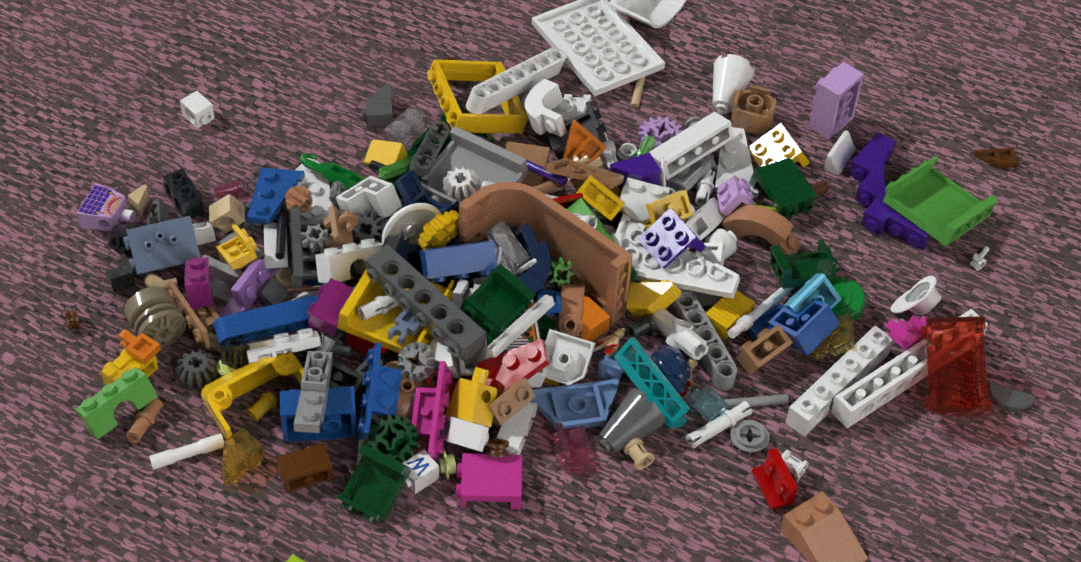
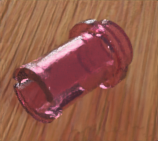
M240 179L224 184L219 182L214 186L216 198L219 199L228 194L243 193V186Z

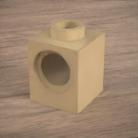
M231 194L226 195L209 206L210 223L213 227L218 228L224 233L232 230V225L236 224L238 226L245 222L244 204Z

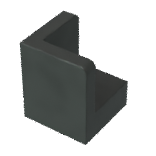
M125 254L120 255L123 266L106 271V276L114 293L136 286L133 271Z

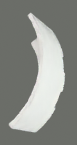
M610 0L608 4L611 8L653 28H660L670 22L687 0Z

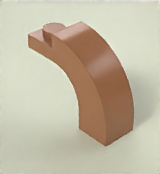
M738 206L722 222V226L727 231H732L737 239L746 235L762 237L773 246L779 245L784 255L796 254L802 245L791 232L794 227L791 222L779 213L762 206Z

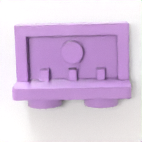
M733 175L727 182H723L717 190L720 212L726 217L741 202L745 205H754L753 194L750 189L751 185L744 178L739 179Z

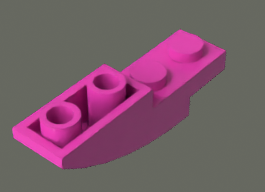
M913 315L908 322L903 319H890L885 326L891 330L888 336L902 348L908 350L939 330L942 325L931 317L928 319L924 315L922 317Z

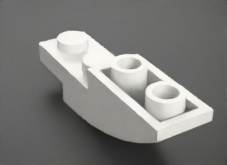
M713 197L698 209L693 216L689 217L685 223L702 240L726 216L720 212L719 203Z

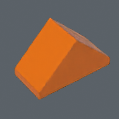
M584 296L581 339L592 342L607 332L610 326V316L590 297Z

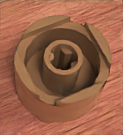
M748 86L746 90H738L734 97L731 115L733 126L735 128H742L747 133L764 134L773 123L776 108L775 97L771 96L769 90L760 86Z

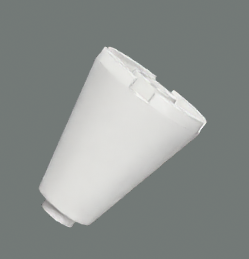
M728 54L725 58H721V55L714 62L712 106L721 114L732 111L735 94L740 89L742 91L745 90L754 76L755 69L749 66L750 62L741 56Z

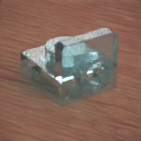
M709 385L705 386L702 390L696 389L689 396V411L696 408L709 422L728 406Z

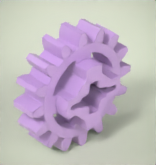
M660 116L657 117V120L650 117L649 122L643 121V125L639 126L638 141H640L641 145L646 135L652 136L656 140L653 148L655 149L682 132V126L676 125V120L670 122L669 117H666L664 120Z

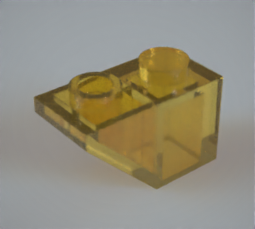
M241 428L224 442L222 476L226 487L230 486L233 482H239L252 467H258L262 463L263 458H265L263 444L244 428Z

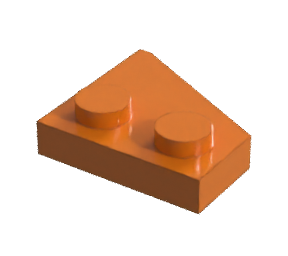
M574 119L563 159L574 160L573 156L575 155L581 159L588 155L590 161L586 164H590L606 149V145Z

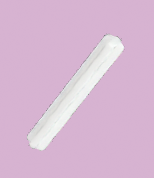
M546 294L486 347L487 354L493 358L500 355L554 306L553 297Z

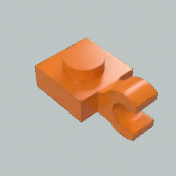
M124 329L118 334V337L122 339L120 345L126 349V353L144 365L161 350L158 342L143 333L136 337Z

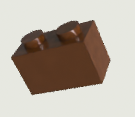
M324 443L310 445L304 449L286 452L276 457L277 470L285 493L333 480L332 464Z

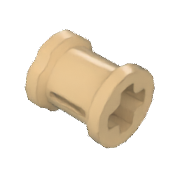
M639 437L630 440L623 448L625 454L630 455L634 460V466L637 470L650 466L655 459V456L643 446V441Z

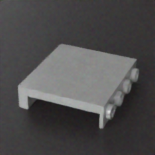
M454 126L450 131L452 141L434 161L428 174L421 178L429 182L428 186L424 184L422 186L433 200L442 204H449L457 200L444 193L443 178L447 176L448 171L454 172L455 167L462 169L465 165L467 170L473 168L480 178V187L483 181L521 183L529 172L525 158Z

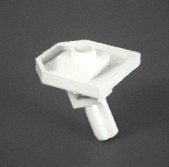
M549 329L545 342L550 362L545 367L546 378L567 385H572L585 378L595 343Z

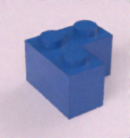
M815 298L799 313L783 307L768 322L771 328L779 324L793 342L790 347L806 355L814 351L840 325L830 306Z

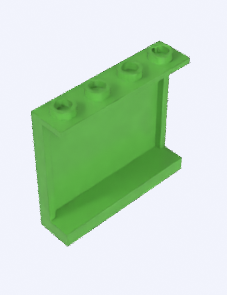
M935 156L929 161L925 160L921 166L914 167L908 174L901 175L897 181L890 182L885 189L886 195L883 202L940 243L948 246L988 218L999 199L990 195L982 202L933 168L938 159Z

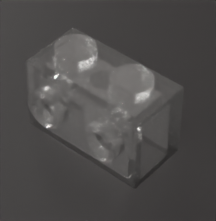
M410 106L384 129V141L402 143L407 151L428 129V116Z

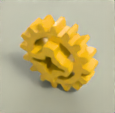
M451 210L449 213L446 211L443 215L441 213L436 215L434 219L423 227L424 232L419 235L420 238L417 240L419 245L423 249L446 246L458 234L456 230L459 229V214L456 210Z

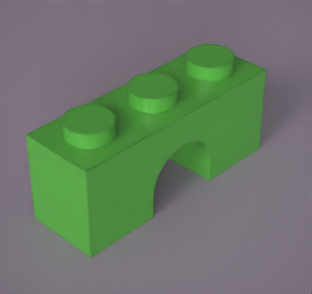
M134 367L125 371L113 383L105 385L93 397L85 399L75 411L86 429L99 439L118 425L114 418V410L119 403L127 401L137 410H140L157 398L158 395L146 374Z

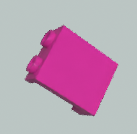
M463 453L462 463H457V478H462L461 484H456V499H461V508H466V501L511 502V509L521 510L522 455L491 457L487 454Z

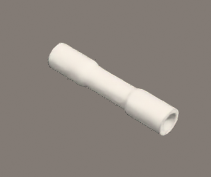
M219 433L183 447L150 455L149 459L153 470L185 458L224 448L225 443L222 434Z

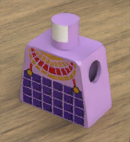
M95 183L77 211L80 227L112 231L113 226L119 225L121 221L126 223L134 222L136 212L128 209L127 200L123 194Z

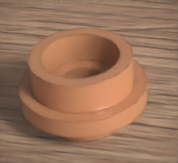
M567 314L561 318L559 322L561 333L575 337L582 331L583 324L577 315ZM569 321L575 323V328L572 330L566 327Z

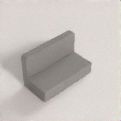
M204 254L202 258L208 257L212 272L213 297L228 303L233 297L231 289L241 277L243 271L238 269L233 271L229 265Z

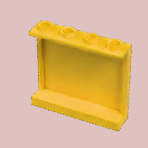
M366 269L339 313L337 328L372 343H382V347L399 354L405 346L414 342L428 345V337H433V335L426 326L422 327L415 336L407 334L406 342L403 345L398 344L399 335H395L391 340L388 339V330L395 326L394 320L403 311L400 305L388 310V313L384 315L378 314L365 321L360 319L357 313L358 306L370 303L378 296H387L380 284L374 283L369 279ZM451 280L447 288L429 281L453 302L454 280Z

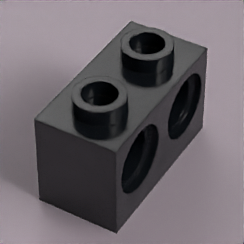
M183 168L163 176L165 193L181 218L190 216L192 219L204 214L202 196Z

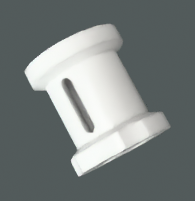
M786 450L782 454V458L791 475L798 481L807 470L809 462L806 460L801 461L793 456L789 450Z

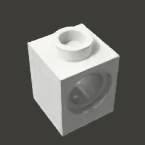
M198 91L180 100L182 115L196 128L204 124L206 125L214 119L213 104Z

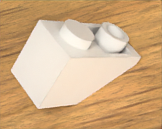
M446 415V428L442 430L441 438L447 442L482 452L489 440V427Z

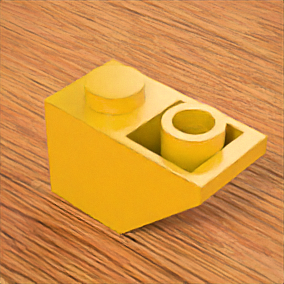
M641 280L639 283H630L626 309L635 317H642L644 314L652 317L659 309H666L681 296V290L669 280H661L660 282Z

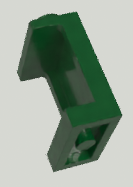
M791 158L755 168L749 181L753 189L760 186L763 188L777 208L776 212L786 219L801 212H809L814 207L818 197Z
M823 239L818 240L817 251L784 255L779 245L770 246V266L783 289L804 286L817 273H823L830 282L836 281V272L839 271L838 260L832 256L831 248L827 247Z
M499 264L492 274L470 296L464 299L459 309L486 332V335L491 336L495 340L527 308L536 294L502 264Z
M363 443L359 450V453L363 455L342 494L338 493L336 498L342 501L340 506L352 512L355 509L364 512L361 517L372 523H375L376 520L385 522L413 468Z

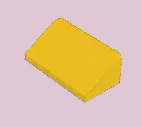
M372 140L364 159V164L369 165L374 160L389 165L407 158L408 154L402 143Z

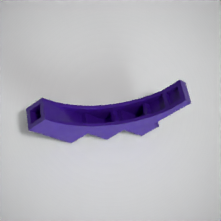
M877 132L852 161L849 173L855 180L862 182L858 186L855 200L861 205L868 207L864 212L861 226L878 235H881L885 230L890 235L908 242L912 247L924 250L930 235L883 202L886 195L884 167L893 155L896 141Z

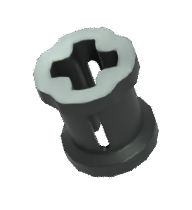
M648 314L642 315L641 319L634 322L629 321L625 324L627 334L630 338L635 337L636 340H639L640 336L647 333L652 334L656 331L654 320Z

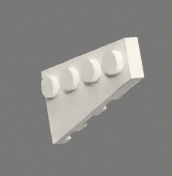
M732 127L734 139L720 147L714 192H717L719 186L723 182H727L733 175L739 179L744 178L748 182L751 179L753 167L745 131L742 128ZM751 186V193L754 198H757L758 190L757 188L753 189Z

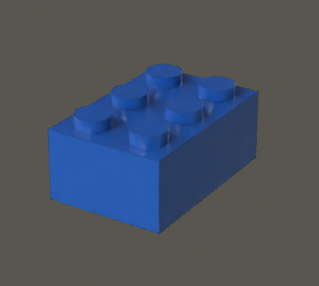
M490 240L419 250L423 276L433 283L446 281V276H452L455 279L468 278L469 273L475 272V275L478 276L492 274V269L497 267L494 241Z
M354 386L329 388L324 421L321 423L319 433L294 431V420L301 390L280 391V417L284 443L357 438Z

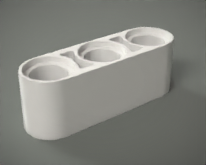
M529 402L501 426L496 439L509 441V446L506 448L509 450V455H520L526 441L524 437L528 436L533 423L532 417L535 418L537 413V403Z

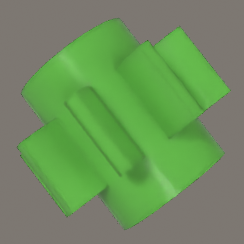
M561 256L559 260H551L549 282L556 281L558 287H561V284L566 282L570 284V276L575 275L574 270L570 269L572 267L571 261L569 260L565 263Z

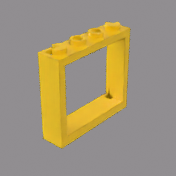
M433 60L431 68L427 72V77L433 86L434 93L437 95L440 107L443 109L451 129L456 126L469 133H523L529 118L518 95L501 103L505 114H463L447 80L486 81L506 71L502 62Z

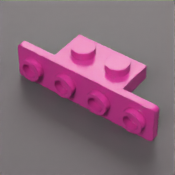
M440 361L436 388L416 387L412 424L418 430L416 433L420 437H430L428 454L434 461H438L439 453L443 452L444 443L441 434L442 430L446 428L445 407L449 405L447 387L452 382V370L449 369L445 361Z

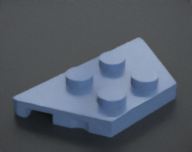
M612 379L533 390L536 397L531 402L538 404L537 409L558 432L605 426L615 399L619 380Z

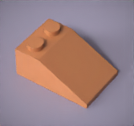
M823 491L784 515L780 531L808 562H865L868 560L867 555L839 508Z

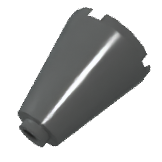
M633 388L629 391L599 434L600 441L598 443L605 452L617 453L630 440L637 437L642 439L665 425V418L660 409L653 401L649 403L643 399L647 395L639 389Z

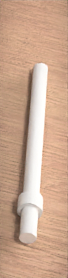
M795 287L779 288L752 312L738 319L736 325L728 331V336L735 338L742 331H747L753 326L755 320Z

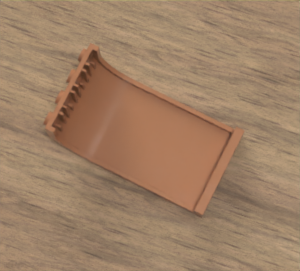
M501 182L479 189L460 203L459 244L487 240L489 236H493L492 227L514 223L518 229L522 225L529 224L536 234L538 244L544 241L547 242L551 260H559L561 256L565 263L569 260L571 261L572 267L570 269L574 270L575 275L570 276V283L585 285L584 293L605 307V312L610 316V326L626 313L633 255L541 191L526 184Z

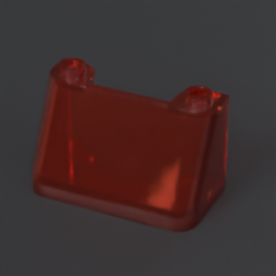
M985 316L926 318L925 325L921 326V339L926 340L929 396H925V408L930 410L931 415L988 417L991 413V399L986 398L989 395V389H987L984 351L985 338L983 329H986Z

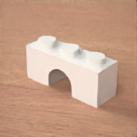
M374 239L361 240L359 245L348 243L342 245V249H324V253L315 255L318 282L328 283L330 278L339 282L350 280V267L353 262L355 273L364 274L367 269L366 260L377 253L378 250H381L383 244L375 242Z

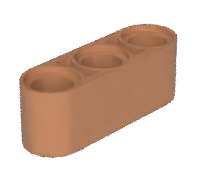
M562 284V307L558 317V328L561 318L567 314H575L582 321L585 285ZM569 321L566 327L572 330L575 328V323Z

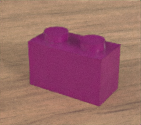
M196 257L191 260H185V290L188 303L192 309L213 306V277L208 257Z
M333 278L329 279L327 285L322 284L317 294V297H319L317 303L312 302L308 309L307 315L310 316L308 326L334 337L338 330L339 313L354 288Z

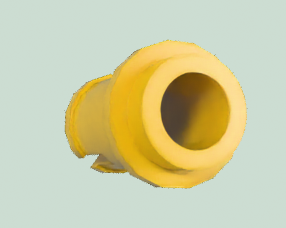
M271 392L263 393L261 395L262 398L247 409L248 415L257 422L271 408H276L278 400Z

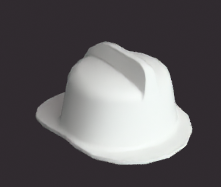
M928 276L920 280L891 306L892 313H902L910 310L914 314L922 315L931 311L941 300V295L935 288L937 279L934 276Z

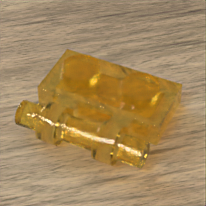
M849 313L836 317L840 325L812 351L816 360H822L824 355L831 353L834 357L854 348L853 319Z

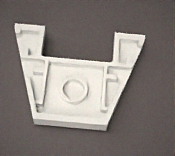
M312 328L299 330L298 334L288 335V333L274 335V338L246 342V345L250 346V350H247L248 360L251 363L258 361L260 358L277 357V354L280 353L285 354L290 351L293 353L321 346L319 334L317 331H312Z

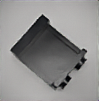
M589 101L585 103L588 109L587 112L564 123L567 133L562 137L546 131L558 160L563 159L574 119L603 143L607 142L604 134L607 132L603 121H599L602 116L597 106L592 107Z

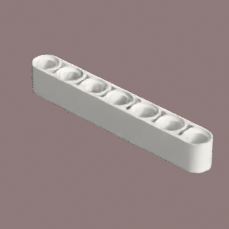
M557 47L550 48L475 85L466 103L467 110L473 114H482L529 90L543 79L548 80L558 75L567 57L566 53Z

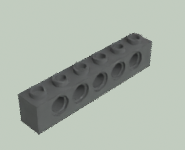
M388 244L366 260L369 279L374 283L380 284L384 292L389 297L393 296L404 311H409L414 315L419 325L422 327L426 326L437 341H442L448 347L452 355L455 357L459 356L465 362L485 345L486 332Z

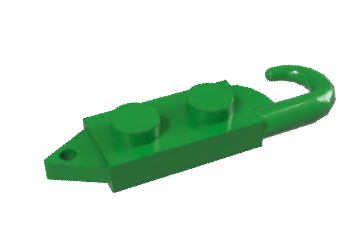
M303 153L299 158L306 168L323 175L322 177L328 179L330 183L341 185L347 189L366 179L333 162L331 164H318L310 160L318 159V156L311 153Z

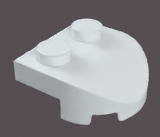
M627 178L620 197L626 203L619 212L628 216L631 221L646 226L651 221L646 204L668 196L670 188Z

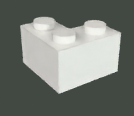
M369 176L335 197L340 209L349 210L350 213L354 214L359 212L363 216L364 211L369 210L371 214L377 211L381 217H390L396 213V210L402 207L394 185L374 176Z

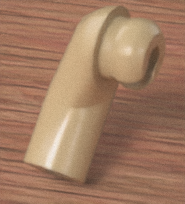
M153 273L147 274L144 278V283L147 287L158 286L169 290L167 282L172 280L178 288L176 278L163 280Z

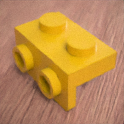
M236 224L231 226L236 237L216 247L219 255L233 271L244 268L249 262L257 259L254 251L257 249L253 238L248 236L244 228L240 230Z

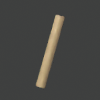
M645 77L636 80L630 107L639 108Z

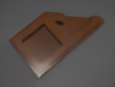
M1013 148L975 150L974 153L976 158L997 169L1018 167L1019 165Z

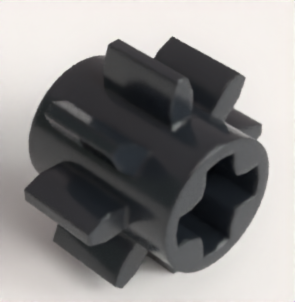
M241 339L228 340L227 346H221V361H226V365L231 368L243 366L244 361L249 362L247 350H250V346H245V342Z

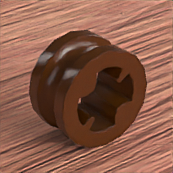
M72 308L71 311L64 310L68 329L72 330L74 326L80 328L76 308Z
M488 440L487 446L490 447L487 450L488 456L506 457L509 455V450L506 449L509 446L508 440Z

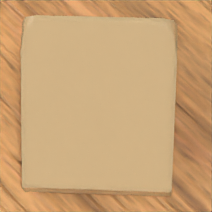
M146 184L128 195L130 210L135 211L136 215L140 218L150 200Z

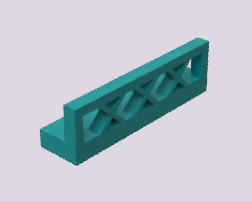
M630 338L614 358L637 388L647 395L645 397L649 403L653 401L665 418L664 423L668 428L682 427L688 421L684 415L690 410L689 406L636 338ZM673 401H675V402L677 403V405L680 407V410H679L678 407L674 404Z

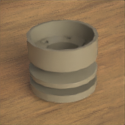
M153 286L145 288L134 294L125 305L124 314L132 329H134L136 336L138 337L143 333L158 342L161 348L174 343L185 331L186 321L168 290L163 287Z

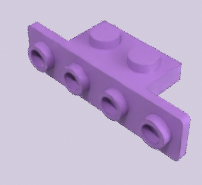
M264 257L253 260L232 287L233 297L221 311L219 317L248 311L257 299L258 291L268 278L275 275L279 268L266 269Z

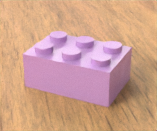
M842 62L838 67H833L825 78L819 79L815 87L817 89L816 95L812 101L814 104L813 109L809 115V128L830 139L854 118L864 76L862 72Z

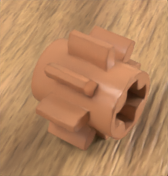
M305 186L291 187L285 195V202L288 204L286 208L290 210L291 207H300V213L306 212L313 202L312 196H310L311 191Z

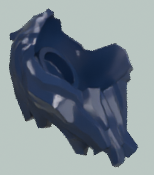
M665 344L658 351H654L650 358L675 390L684 393L686 381L691 375L689 364L679 349Z

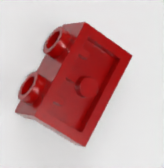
M778 449L768 450L764 465L752 468V474L770 509L775 510L794 504L798 486Z

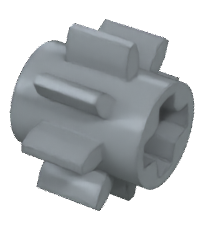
M320 224L317 226L308 225L307 231L301 232L303 248L308 247L311 253L323 252L324 245H329V238H327L328 230H322Z

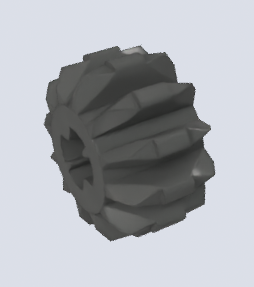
M365 210L364 216L359 212L356 213L359 222L352 230V232H356L353 236V241L359 239L358 245L364 239H374L375 242L380 243L378 237L382 238L383 233L381 231L384 230L385 225H381V223L385 221V218H378L377 211L371 214L369 210ZM366 224L372 225L371 233H365L364 229H367L365 227Z
M192 349L191 354L183 353V359L177 360L176 374L183 386L188 384V387L192 389L197 385L201 390L202 384L207 385L211 383V380L216 379L217 363L213 360L211 353L205 354L203 349L198 353Z

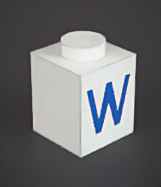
M425 450L403 462V464L413 468L404 487L406 489L410 488L415 494L439 479V465Z

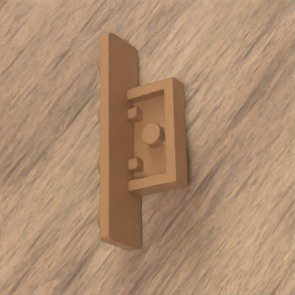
M172 280L168 281V292L183 315L187 329L193 330L197 343L201 342L205 349L210 348L208 333L215 331L213 322L219 318V315L212 306L192 309Z

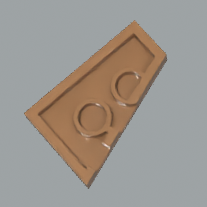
M568 158L546 163L545 172L586 181L592 175L610 189L623 184L624 175Z

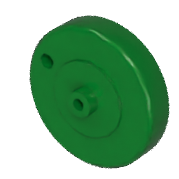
M836 278V281L830 283L841 297V300L832 308V311L840 323L839 326H845L853 323L863 314L866 306L865 294L862 287L855 281L847 278Z

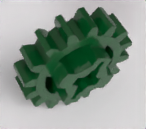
M389 414L386 421L379 418L380 424L378 426L375 424L371 425L374 431L373 433L369 432L367 437L370 441L365 442V444L378 451H387V456L399 462H405L408 456H414L413 449H419L416 441L420 440V436L416 433L418 430L409 418L403 421L400 414L397 415L396 419H393L391 414ZM397 428H402L407 432H404L403 430L399 431L397 430Z

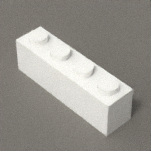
M714 111L651 150L650 153L660 169V157H664L666 181L734 139L731 121Z

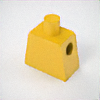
M475 367L471 381L463 378L458 380L446 410V415L491 427L493 414L489 405L496 400L497 388L486 385L489 370Z

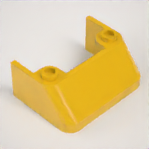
M287 352L285 354H277V357L260 358L256 362L247 363L220 377L202 389L201 396L203 402L231 448L235 447L236 444L231 429L222 416L221 411L230 407L234 399L279 375L287 376L294 374L301 384L304 368L294 354Z

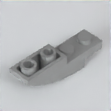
M308 351L301 380L300 398L294 420V431L320 432L327 405L333 352Z

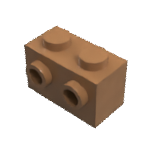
M779 324L771 330L767 327L757 335L758 339L752 343L749 340L739 348L742 352L736 359L750 376L784 352L793 343Z

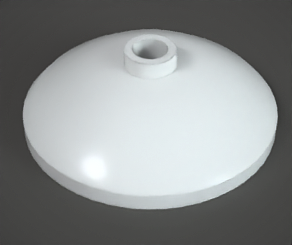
M415 203L405 206L397 211L387 222L382 234V244H384L387 235L397 236V234L408 237L410 239L409 242L413 245L414 243L419 244L417 240L420 238L419 235L424 232L423 227L425 224L429 223L441 212L436 207L426 203Z

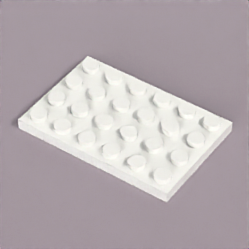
M577 0L532 17L531 24L552 48H560L566 53L565 63L594 96L665 68V62L623 16L609 6L608 0Z

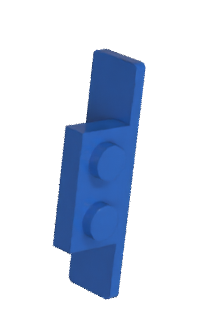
M378 342L372 349L368 350L366 363H369V369L365 372L363 378V385L366 386L365 394L361 396L359 405L363 411L362 417L358 418L356 431L359 432V440H364L368 436L372 414L388 417L391 414L394 419L397 412L402 370L379 365L382 343Z

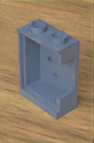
M190 216L126 230L127 236L123 237L126 250H131L133 258L129 259V264L132 271L137 273V277L147 275L151 271L181 264L185 266V260H191L196 257L201 258Z

